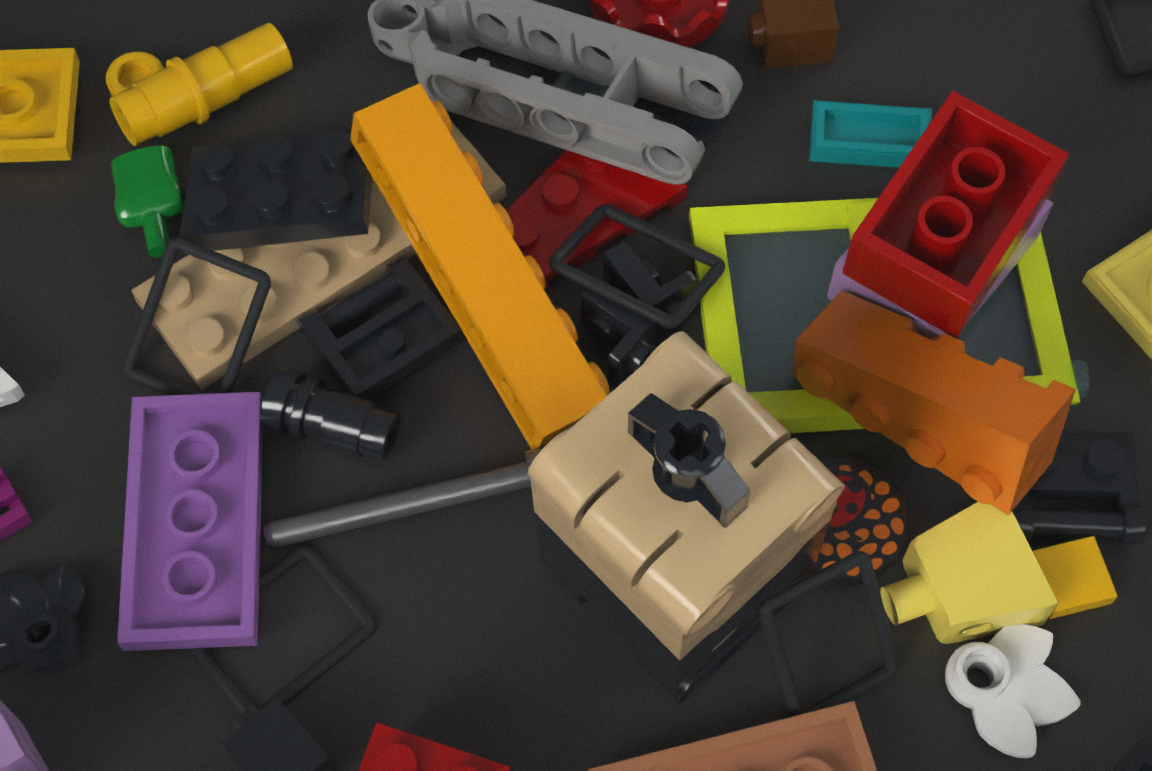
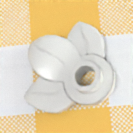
M1018 624L1006 626L989 643L971 642L962 645L951 655L945 668V682L949 692L960 704L972 709L975 726L979 735L992 747L1016 758H1031L1035 755L1037 747L1035 726L1039 727L1057 723L1074 713L1081 705L1080 699L1068 683L1043 664L1049 656L1053 644V633L1032 625ZM973 668L984 671L989 678V686L979 688L971 684L967 677V671Z

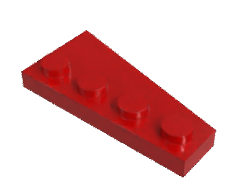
M566 150L506 211L514 227V241L524 257L530 255L538 263L544 275L547 288L549 280L558 275L549 267L548 261L551 255L595 208L608 204L646 222V218L665 206L671 209L687 199L688 186L686 184L665 183ZM605 216L563 262L578 268L594 258L597 249L621 234L627 237L635 232V230Z

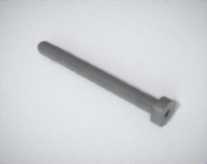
M541 449L524 451L526 460L524 462L272 521L264 527L266 543L269 546L280 547L531 487L530 476L527 474L528 469Z

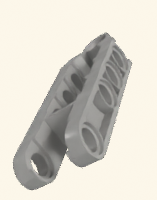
M375 0L367 13L375 45L385 55L413 64L418 84L421 83L431 102L438 100L447 111L670 184H684L691 179L704 157L705 147L703 141L699 140L697 142L685 130L654 119L651 112L633 107L637 99L640 97L703 118L720 119L729 114L743 87L741 76L737 70L727 61L717 56L534 0ZM405 5L412 6L417 14L410 12ZM488 14L498 18L506 27L496 23ZM539 30L550 34L558 43L546 38ZM479 46L608 87V90L603 97L588 92L581 96L544 84L541 77L532 75L528 79L490 67V62L478 58L475 62L459 57V55L464 50ZM592 47L601 49L610 57V59H607L599 55L596 51L592 49ZM698 80L712 84L720 93L707 89ZM664 148H667V149L671 150V151L674 152L676 155H673V154L669 153V152H668L667 150H665Z

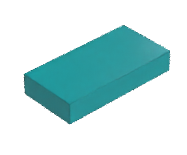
M813 100L809 161L899 168L932 121V109Z

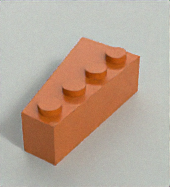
M843 290L799 335L795 342L792 376L799 381L807 392L818 398H827L850 413L854 420L864 429L874 433L879 432L906 449L909 456L918 464L927 468L937 469L960 484L964 491L974 500L982 504H991L1008 516L1052 463L1076 389L1055 380L1052 381L1047 389L1022 379L1025 376L1024 367L1001 357L992 366L968 356L965 351V342L945 333L931 339L919 335L911 319Z

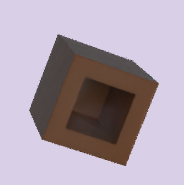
M758 0L756 11L748 12L747 15L749 43L751 47H760L764 69L833 62L839 32L833 0Z

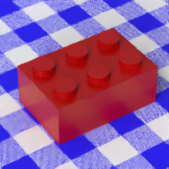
M952 90L853 234L842 274L958 339L1049 199L1070 154Z

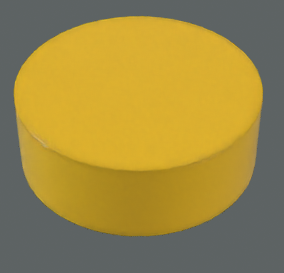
M139 51L126 53L115 59L106 73V84L111 97L131 88L134 82L164 69L160 60L152 54Z

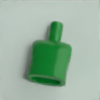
M158 145L124 153L113 159L110 165L115 185L114 207L120 224L126 228L143 227L148 254L153 258H162L165 247L170 241L166 220L182 213L185 203V194L176 173L173 152L169 147Z

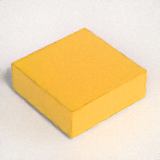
M1094 536L1032 551L1058 601L1049 619L1110 605L1118 597Z

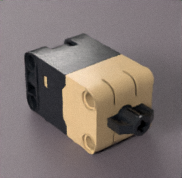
M684 331L675 333L661 343L640 368L574 426L553 438L534 458L527 473L531 481L540 553L539 561L580 604L589 601L635 649L634 660L677 704L687 699L684 693L697 679L703 676L707 680L763 628L758 610L760 604L765 599L816 573L814 567L819 552L822 550V543L834 508L837 506V499L845 488V485L796 438L790 439V432L739 383L732 382L731 376ZM786 604V605H784V606H782V607H780V608L774 610V611H773L774 617H775L780 611H782L788 604Z

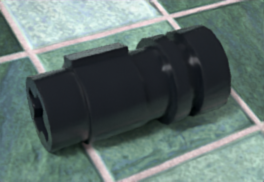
M283 366L273 375L266 389L260 410L261 426L282 433H286L289 430L290 436L302 440L310 435L320 439V442L324 443V446L359 459L363 455H367L382 461L389 457L394 448L402 420L401 413L379 406L376 402L341 390L334 391L328 389L324 380L313 376L306 379L304 373Z

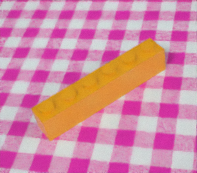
M419 83L355 112L350 140L455 320L461 327L462 332L531 450L537 448L542 450L553 438L574 426L610 394L608 382L599 366L594 362L587 363L575 342H577L578 336L569 315L562 308L555 309L545 293L546 282L538 263L530 255L524 257L514 241V227L507 211L500 203L492 204L483 189V175L476 159L468 151L462 153L452 137L453 127L446 109L438 100L431 102L423 86Z

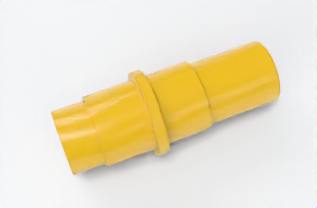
M265 23L217 47L210 46L183 60L176 56L168 59L166 68L134 82L131 88L110 97V106L118 125L128 141L133 146H138L156 136L163 137L192 122L199 125L208 122L210 113L239 100L242 94L292 71V58L284 39L275 26L271 23Z

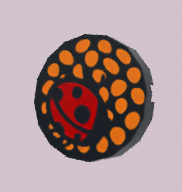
M828 458L820 462L845 485V488L837 499V506L834 508L814 570L818 572L854 552L864 551L869 554L877 579L897 561L908 535L907 504L898 486L879 468L855 458ZM859 566L830 582H840L838 586H857L863 584Z

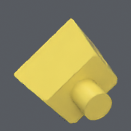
M980 502L971 505L913 539L902 560L908 578L881 587L880 590L885 611L894 625L926 615L936 638L943 644L994 636L1006 626L1026 624L1039 627L1044 625L1058 604L1013 512L1008 516L993 505Z

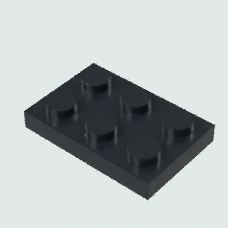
M352 128L192 147L180 238L212 251L368 234L372 176L350 140Z

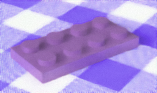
M261 392L132 397L117 643L122 651L257 646L263 426H261L260 410L263 401Z

